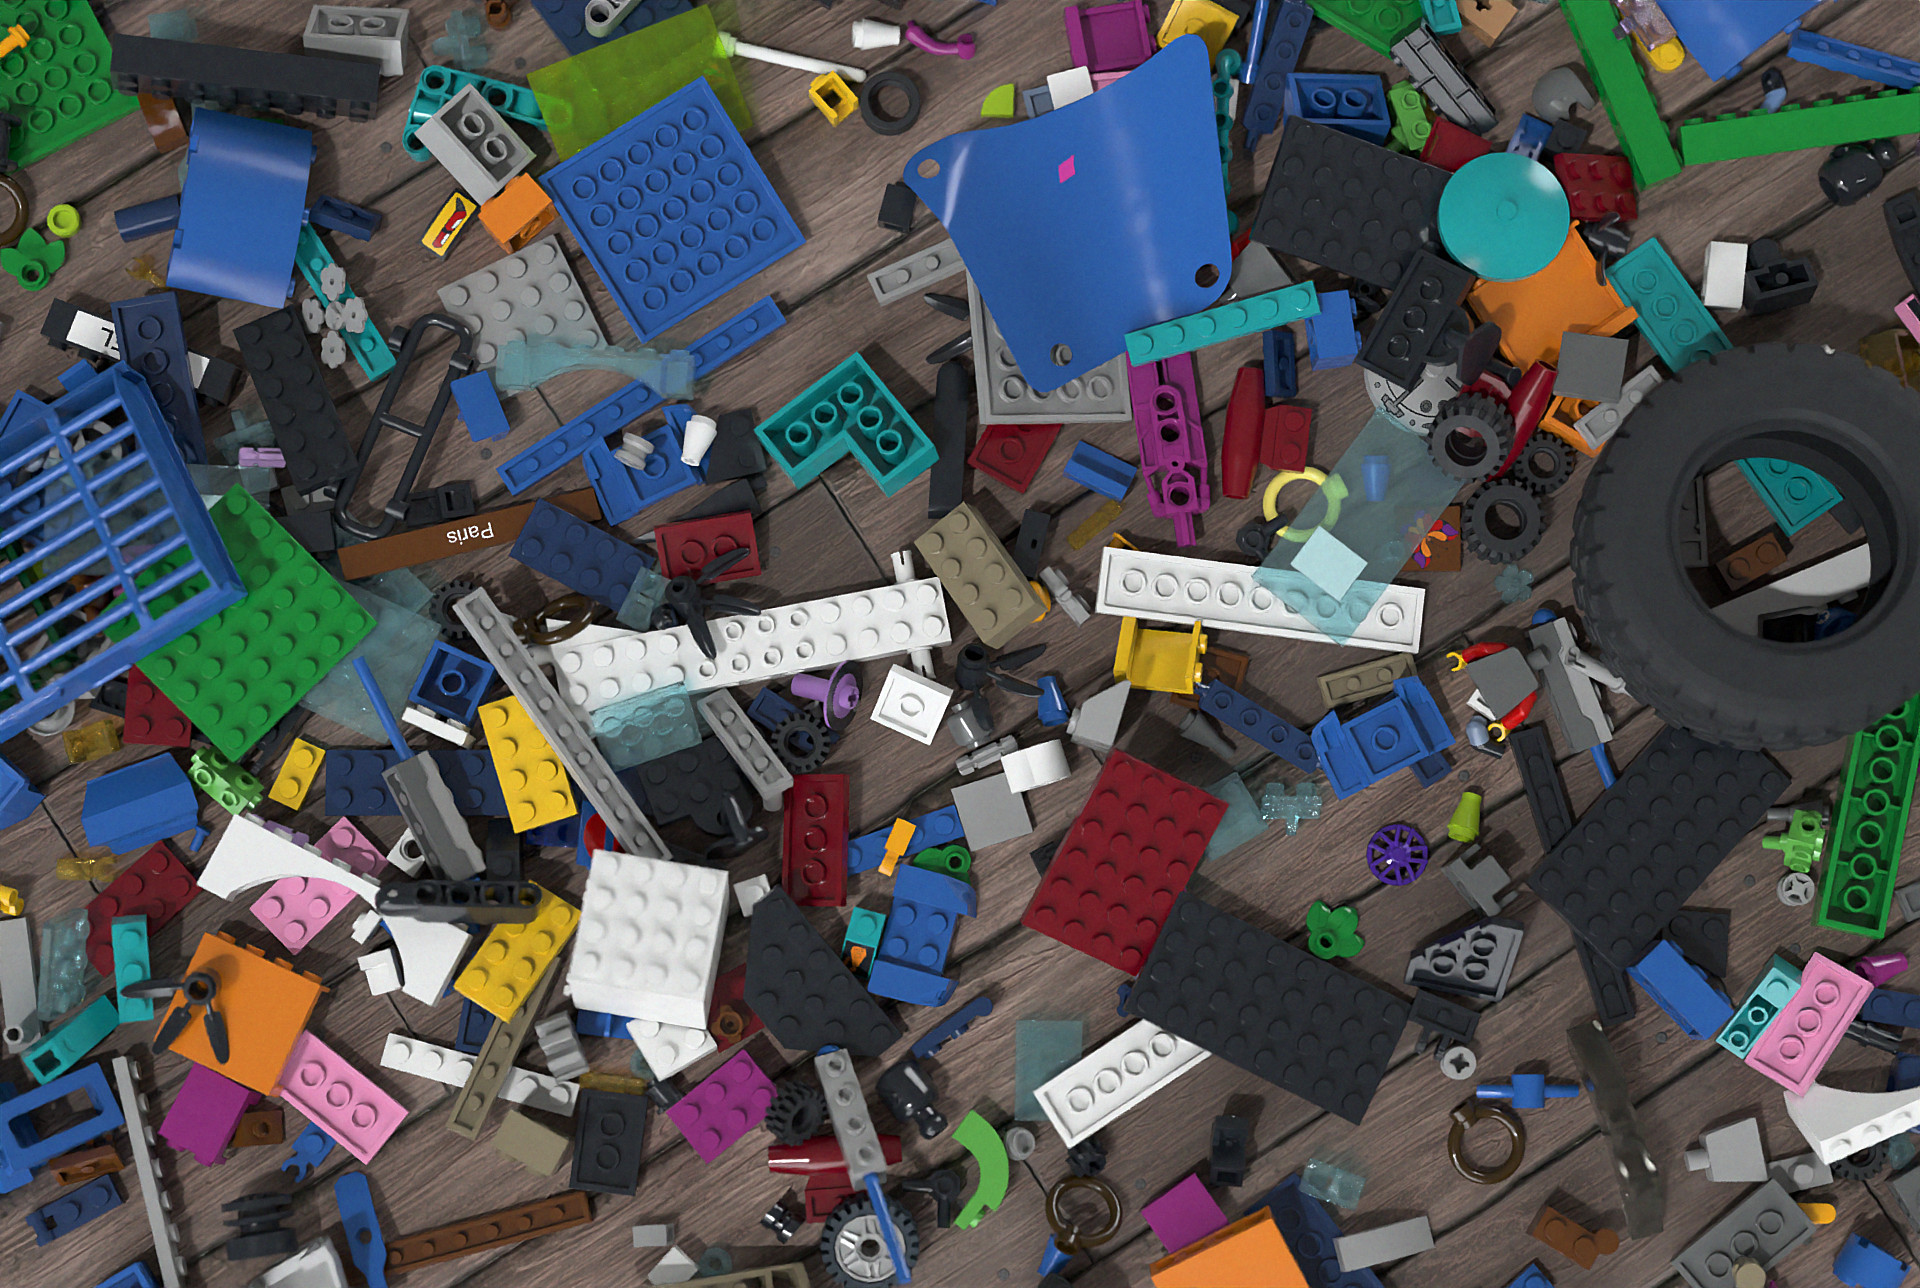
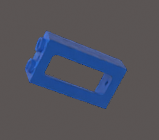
M98 1062L0 1105V1171H5L8 1178L113 1131L125 1123L124 1117ZM85 1087L98 1115L97 1117L26 1149L18 1147L8 1126L10 1119Z

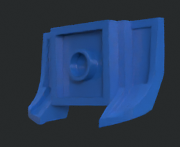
M688 404L661 407L668 424L641 437L655 447L653 452L647 455L645 459L646 466L643 471L630 467L616 459L614 455L622 446L610 451L602 435L583 452V467L610 528L639 515V511L696 484L698 486L705 484L704 481L707 475L713 441L702 457L699 466H692L681 460L686 422L691 421L693 415H698Z
M1419 676L1393 680L1392 689L1396 698L1340 725L1338 717L1333 710L1313 728L1311 735L1313 746L1339 801L1456 743L1431 693Z
M901 863L892 894L894 896L878 960L875 959L867 992L919 1005L943 1006L948 1002L959 984L958 981L943 977L958 916L963 914L974 918L977 917L976 892L969 884L960 880Z

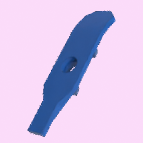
M357 1171L341 1176L334 1185L354 1265L366 1275L369 1288H388L383 1270L387 1251L373 1205L367 1177ZM365 1231H369L372 1235L371 1241L367 1244H363L360 1241V1235Z

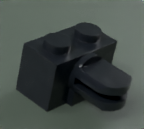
M1760 239L1755 241L1747 255L1752 271L1745 273L1742 302L1748 317L1751 318L1810 303L1818 283L1808 258L1804 257L1788 261L1787 257L1782 258L1774 240Z

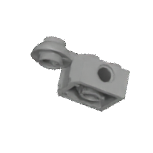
M75 610L60 619L67 634L87 624L86 614L79 610ZM44 632L29 658L52 645L46 632ZM105 634L100 638L91 636L75 646L80 659L72 663L66 671L56 674L47 680L35 693L115 644ZM103 685L98 688H92L56 710L53 716L49 718L44 717L29 726L28 729L34 734L41 736L56 735L64 731L72 722L77 700L96 698Z

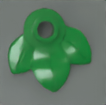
M28 228L22 235L17 249H1V264L7 273L17 277L19 284L24 289L31 292L40 291L48 285L50 274L61 268L66 254L65 245L61 240L47 245L40 234L32 228ZM38 271L39 278L36 281H30V274Z
M948 845L942 850L930 847L922 850L912 861V864L917 868L943 874L971 886V880L967 873L971 865V857L969 852L961 845ZM953 856H958L961 859L960 864L956 867L949 865V860Z
M1321 900L1316 901L1311 906L1306 916V925L1311 933L1307 942L1308 949L1313 956L1326 961L1334 958L1336 955L1345 958L1353 957L1361 951L1365 942L1358 935L1354 934L1358 924L1356 909L1350 906H1343L1331 912ZM1321 938L1329 941V948H1324L1320 944Z

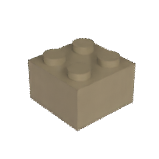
M517 1107L509 1110L491 1145L497 1148L496 1155L511 1163L519 1160L527 1164L524 1170L542 1179L543 1177L557 1174L575 1138Z

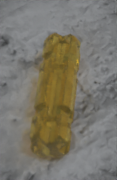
M1113 499L1109 500L1102 506L1101 511L1097 510L1079 526L1078 531L1074 530L1067 536L1066 542L1075 551L1080 550L1086 544L1087 539L1090 541L1109 525L1110 520L1116 519L1121 514V507Z
M589 1070V1072L580 1075L579 1085L581 1088L593 1089L597 1087V1090L618 1093L629 1091V1094L642 1095L645 1079L635 1076L627 1078V1075L605 1072L596 1074V1071Z

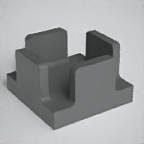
M1476 842L1454 859L1447 862L1440 870L1478 918L1483 920L1496 915L1501 911V908L1519 894L1513 889L1494 902L1492 896L1510 882V878L1493 856H1487L1485 859L1480 858L1469 867L1464 864L1466 859L1481 848L1478 842Z

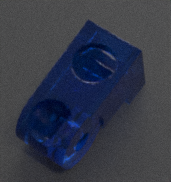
M565 818L527 830L526 845L577 849L581 818Z

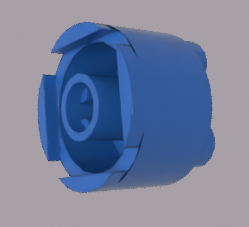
M1852 1231L1832 1264L1834 1267L1832 1273L1852 1288H1855L1857 1284L1863 1286L1862 1288H1900L1912 1267L1903 1260L1900 1262L1893 1258L1894 1254Z

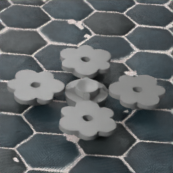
M330 263L328 268H324L321 271V281L323 282L321 290L324 294H327L330 301H333L328 305L326 314L321 308L320 301L306 298L303 301V311L299 314V319L303 322L302 326L305 334L319 333L321 325L326 318V323L331 331H329L327 338L322 340L321 360L323 363L329 364V367L332 369L337 368L338 364H342L346 359L345 340L340 338L339 333L335 330L346 327L348 332L362 333L368 318V312L362 297L348 298L346 305L336 301L339 298V294L345 291L346 285L345 270L338 267L336 263Z

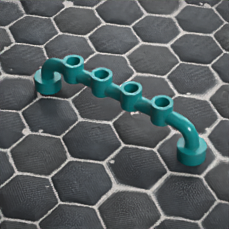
M1224 49L1217 55L1215 60L1217 79L1212 83L1213 95L1217 97L1215 115L1226 208L1227 196L1232 190L1231 182L1228 180V163L1233 157L1232 151L1228 147L1229 131L1233 127V119L1229 115V99L1234 94V88L1230 84V76L1237 75L1243 67L1242 57L1233 49ZM1227 209L1229 235L1231 236L1239 229L1240 221L1234 212Z

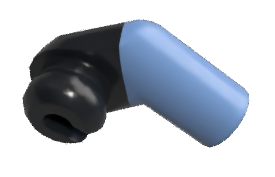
M1767 70L1761 76V85L1766 99L1759 109L1768 108V114L1776 113L1786 98V90L1781 76L1775 70Z
M664 603L655 608L650 614L651 624L659 630L679 626L675 611L669 603Z

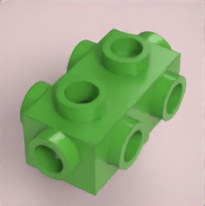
M1407 80L1393 85L1385 99L1395 126L1391 129L1394 140L1385 149L1396 153L1403 149L1405 156L1410 158L1416 156L1418 160L1433 122H1427L1423 111L1426 109V103L1422 92H1416L1414 86Z
M216 745L212 746L209 750L202 746L191 758L194 765L186 775L191 778L189 780L193 792L202 788L233 816L235 814L240 815L246 809L252 812L263 800L264 797L260 793L265 787L260 784L259 777H253L250 774L251 771H245L241 766L233 763Z
M1795 809L1789 833L1782 832L1781 837L1765 835L1762 841L1763 848L1783 850L1785 853L1783 865L1789 866L1796 872H1809L1812 861L1819 862L1826 829L1820 828L1822 815L1814 810L1800 811Z

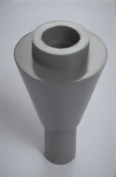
M1199 709L1194 713L1188 711L1178 724L1181 728L1180 736L1208 748L1211 747L1226 759L1233 754L1235 749L1219 737V734Z
M1822 799L1789 806V808H1769L1767 810V821H1789V823H1792L1795 809L1800 811L1814 810L1822 815L1820 828H1822V825H1829V805H1823Z

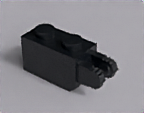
M302 698L235 764L238 766L243 765L255 748H259L263 751V754L252 766L250 772L253 777H259L273 758L277 760L283 754L317 707Z

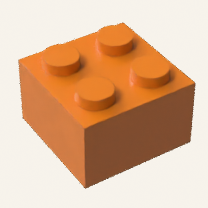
M527 172L522 177L519 175L513 177L505 185V191L497 198L491 197L480 207L481 212L477 215L485 230L508 255L521 250L559 216L553 201Z
M1554 395L1537 424V427L1556 438H1560L1563 442L1591 458L1599 454L1606 443L1605 441L1593 451L1573 426L1602 403L1599 401Z

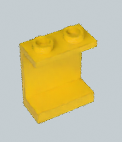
M1123 616L1113 669L1115 685L1126 680L1131 682L1130 688L1194 694L1195 682L1201 683L1203 674V663H1199L1200 654H1206L1208 635L1202 634L1201 621H1195L1193 634L1139 629L1136 617Z

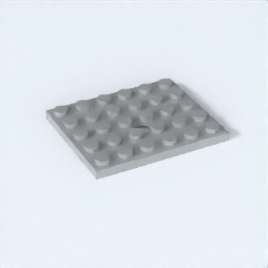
M966 267L980 425L1126 423L1132 420L1125 352L1055 390L1039 392L1033 389L1025 381ZM1062 343L1055 344L1050 350L1051 361L1057 366L1067 365L1072 359L1071 349Z

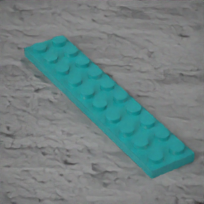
M1655 237L1605 270V276L1625 307L1633 306L1639 315L1633 323L1672 377L1675 372L1697 360H1707L1709 362L1712 354L1734 348ZM1745 458L1733 461L1787 537L1793 535L1843 500L1839 492L1829 481L1801 465L1774 458Z

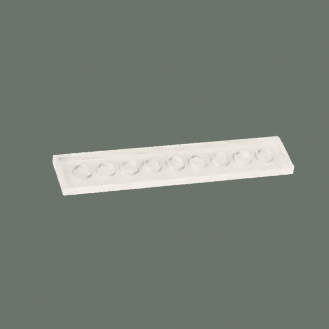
M1103 547L1095 613L1193 626L1195 621H1201L1202 627L1418 654L1425 589L1355 580L1338 602L1300 572Z

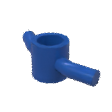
M1511 1074L1512 1084L1477 1085L1476 1087L1477 1098H1512V1108H1545V1098L1577 1097L1579 1094V1088L1576 1084H1544V1074Z

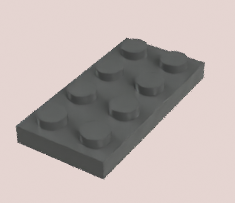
M1772 1176L1676 1254L1670 1261L1692 1288H1736L1732 1267L1737 1259L1742 1257L1754 1258L1765 1273L1815 1233L1818 1228Z

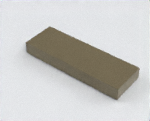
M1405 652L1318 677L1316 680L1325 710L1393 691V680L1418 676L1412 653Z

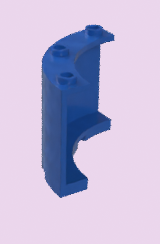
M1829 0L1650 1L1712 81L1716 82L1723 77L1728 81L1744 69L1741 64L1783 31L1786 35L1792 33L1803 24L1800 20L1801 18Z
M200 107L195 108L189 133L186 161L188 171L183 182L179 206L181 210L178 223L179 229H175L167 264L166 286L283 309L286 297H292L295 278H291L300 229L301 226L306 227L310 209L304 207L309 168L310 164H314L317 153V145L312 144V131Z

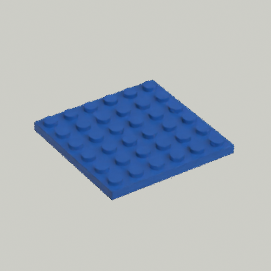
M703 75L538 177L540 184L553 201L554 206L642 345L807 242Z

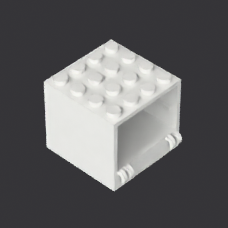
M594 850L589 879L585 883V888L587 889L583 893L582 898L584 904L570 973H567L566 981L569 982L570 986L564 987L563 994L567 996L572 994L575 1008L706 1030L730 906L728 872Z

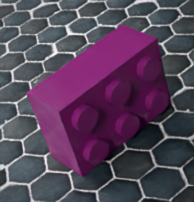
M743 1049L666 1111V1114L705 1163L709 1164L761 1122L765 1116L769 1115L765 1112L766 1106H772L769 1100L772 1096L774 1098L778 1096L776 1092L778 1088L747 1049Z

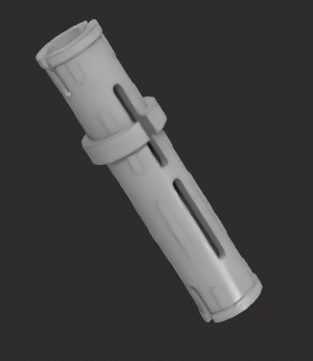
M1578 647L1570 649L1577 657L1567 652L1565 656V665L1608 685L1614 693H1624L1632 697L1624 689L1625 681L1621 677L1618 679L1614 678L1602 660L1582 651Z

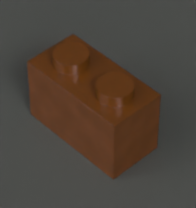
M1771 532L1708 567L1707 570L1721 594L1725 596L1788 561Z

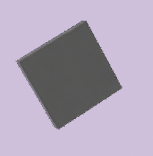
M1563 331L1557 365L1559 373L1554 385L1553 395L1619 404L1629 340Z

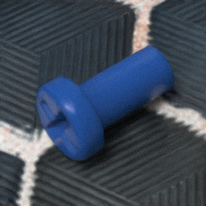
M196 825L195 830L197 832L189 847L196 852L199 851L205 836H210L211 830L202 825Z

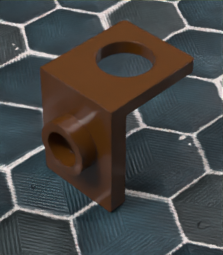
M281 1110L244 1113L236 1128L235 1139L231 1137L226 1148L282 1144Z

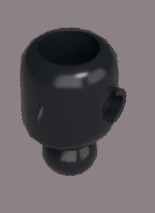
M1885 138L1876 140L1869 150L1860 145L1839 147L1829 154L1830 159L1820 166L1817 175L1818 182L1824 194L1835 205L1840 207L1855 205L1862 198L1870 197V193L1880 186L1883 181L1882 168H1890L1897 163L1899 158L1898 151L1894 144Z
M908 1058L889 1068L876 1081L875 1090L878 1097L898 1123L906 1125L915 1121L919 1126L920 1135L926 1140L933 1139L948 1127L947 1117L943 1113L938 1112L934 1107L939 1099V1089L933 1082L932 1076L924 1070L918 1061Z

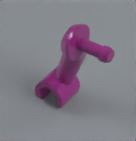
M913 20L907 22L909 29L905 33L906 39L922 50L934 55H958L965 60L974 57L976 49L970 34L960 35L957 38V43H942L929 37L921 27L915 26Z

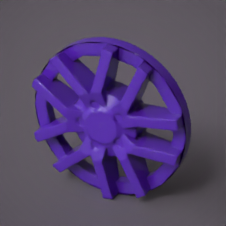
M1393 824L1381 828L1371 837L1366 850V860L1370 871L1378 880L1388 885L1401 886L1415 881L1423 873L1428 863V848L1422 836L1415 829L1401 824ZM1395 830L1393 841L1383 833ZM1400 830L1409 832L1405 843L1399 842ZM1412 836L1418 840L1420 846L1409 847ZM1379 837L1388 844L1385 850L1375 844ZM1372 848L1383 854L1382 857L1374 862L1372 860ZM1422 850V859L1411 858L1410 851ZM1385 860L1388 867L1379 873L1375 866ZM1409 863L1421 864L1415 874ZM1405 867L1409 878L1402 880L1399 868ZM1391 869H1394L1396 880H1391L1384 876Z

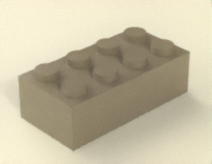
M962 502L914 541V544L984 644L998 650L1048 610L978 509L966 502Z

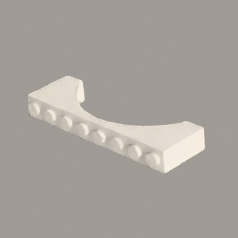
M247 812L244 818L237 814L233 816L197 883L202 888L233 902L237 894L269 881L291 877L321 878L349 887L375 908V894L380 890L378 886L381 881L364 872L361 878L349 873L352 866L335 857L331 863L320 858L323 851L306 842L302 848L291 843L294 836L277 827L273 833L262 828L265 821ZM391 890L388 893L390 897L398 895L395 890ZM380 914L392 932L400 952L406 982L402 991L436 1007L473 939L472 935L466 933L469 926L463 923L418 922L413 917H388Z
M1814 1080L1804 1097L1791 1090L1783 1092L1788 1115L1824 1165L1842 1159L1847 1155L1920 1124V1087L1890 1093H1856L1822 1086Z

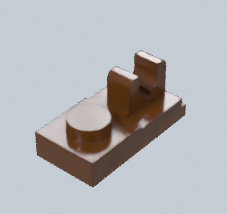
M111 1134L106 1135V1144L103 1147L98 1148L95 1141L90 1140L87 1142L88 1151L69 1152L61 1157L49 1160L50 1172L61 1187L126 1169L125 1162L118 1154L117 1142Z

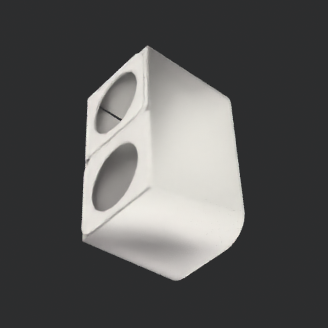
M1711 241L1706 247L1701 302L1706 309L1734 313L1740 310L1743 299L1747 244Z

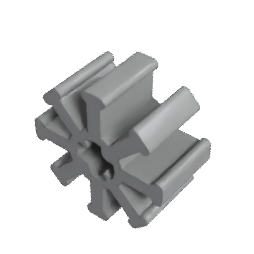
M567 1010L534 1023L540 1038L538 1040L541 1049L544 1050L547 1057V1065L550 1071H553L557 1084L589 1072V1064L584 1055L586 1054L578 1039L575 1024L571 1022Z

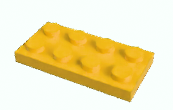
M514 695L478 707L514 832L521 833L580 814L566 767Z
M531 879L528 882L536 884L541 889L543 895L536 920L528 924H497L453 985L456 991L510 1024L580 924L582 914L580 910ZM520 901L524 905H532L528 901Z

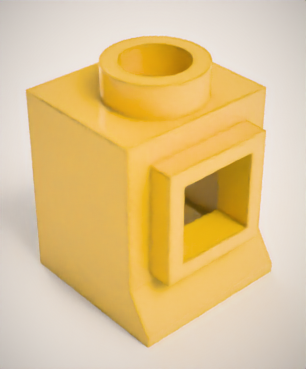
M834 70L827 76L825 73H822L810 84V99L834 127L859 108L858 98ZM834 90L842 101L831 109L822 98Z

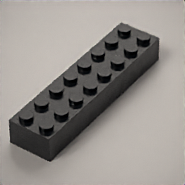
M114 33L110 74L113 89L118 90L122 95L137 96L138 92L152 94L153 98L170 100L172 96L183 97L185 101L194 104H202L205 100L217 101L218 105L228 108H234L238 104L250 105L251 109L263 112L270 111V108L284 109L283 112L289 115H302L303 112L316 113L317 117L323 119H335L336 116L349 117L350 121L356 123H367L368 119L375 120L380 65Z

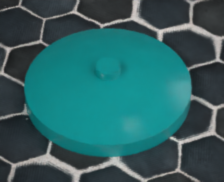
M1492 153L1471 160L1451 177L1439 201L1437 223L1439 235L1446 251L1460 267L1478 278L1504 283L1520 281L1534 276L1555 259L1568 234L1570 213L1564 190L1558 180L1544 166L1522 155Z

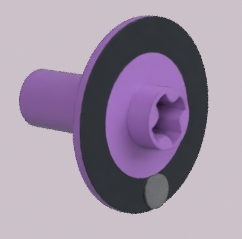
M846 660L835 669L830 680L803 673H797L792 680L791 692L793 695L824 702V719L831 730L841 731L845 729L859 709L863 690V676L859 664L855 661Z

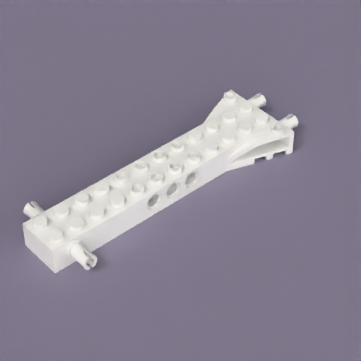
M907 550L902 551L904 565L901 563L899 552L891 554L897 581L892 586L762 610L759 616L735 615L706 621L717 652L715 660L706 658L702 653L688 625L642 633L589 624L583 631L568 640L552 645L528 647L526 650L533 656L532 658L537 665L552 663V666H555L560 698L591 740L666 699L796 675L797 673L838 667L846 660L859 663L907 653L911 654L914 673L923 676L922 668H925L927 679L933 680L936 679V675L934 674L930 650L936 647L951 645L952 639L939 578L916 579L911 556L912 552ZM546 619L548 632L560 629L571 623Z

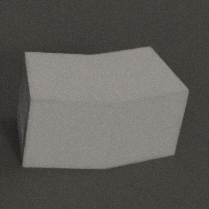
M674 1223L633 1226L634 1247L675 1244Z

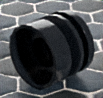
M270 1191L239 1196L228 1203L221 1204L222 1213L237 1211L238 1218L223 1221V1226L239 1227L240 1234L225 1239L229 1262L285 1254L299 1250L296 1228H280V1221L294 1216V1210L278 1212V1205L293 1202L292 1194Z

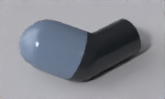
M43 452L19 467L13 487L18 488L31 480L34 472L40 467L49 469L51 467L49 452Z
M1473 716L1466 726V733L1471 747L1478 752L1500 760L1506 745L1490 739L1486 728L1487 721L1484 717Z

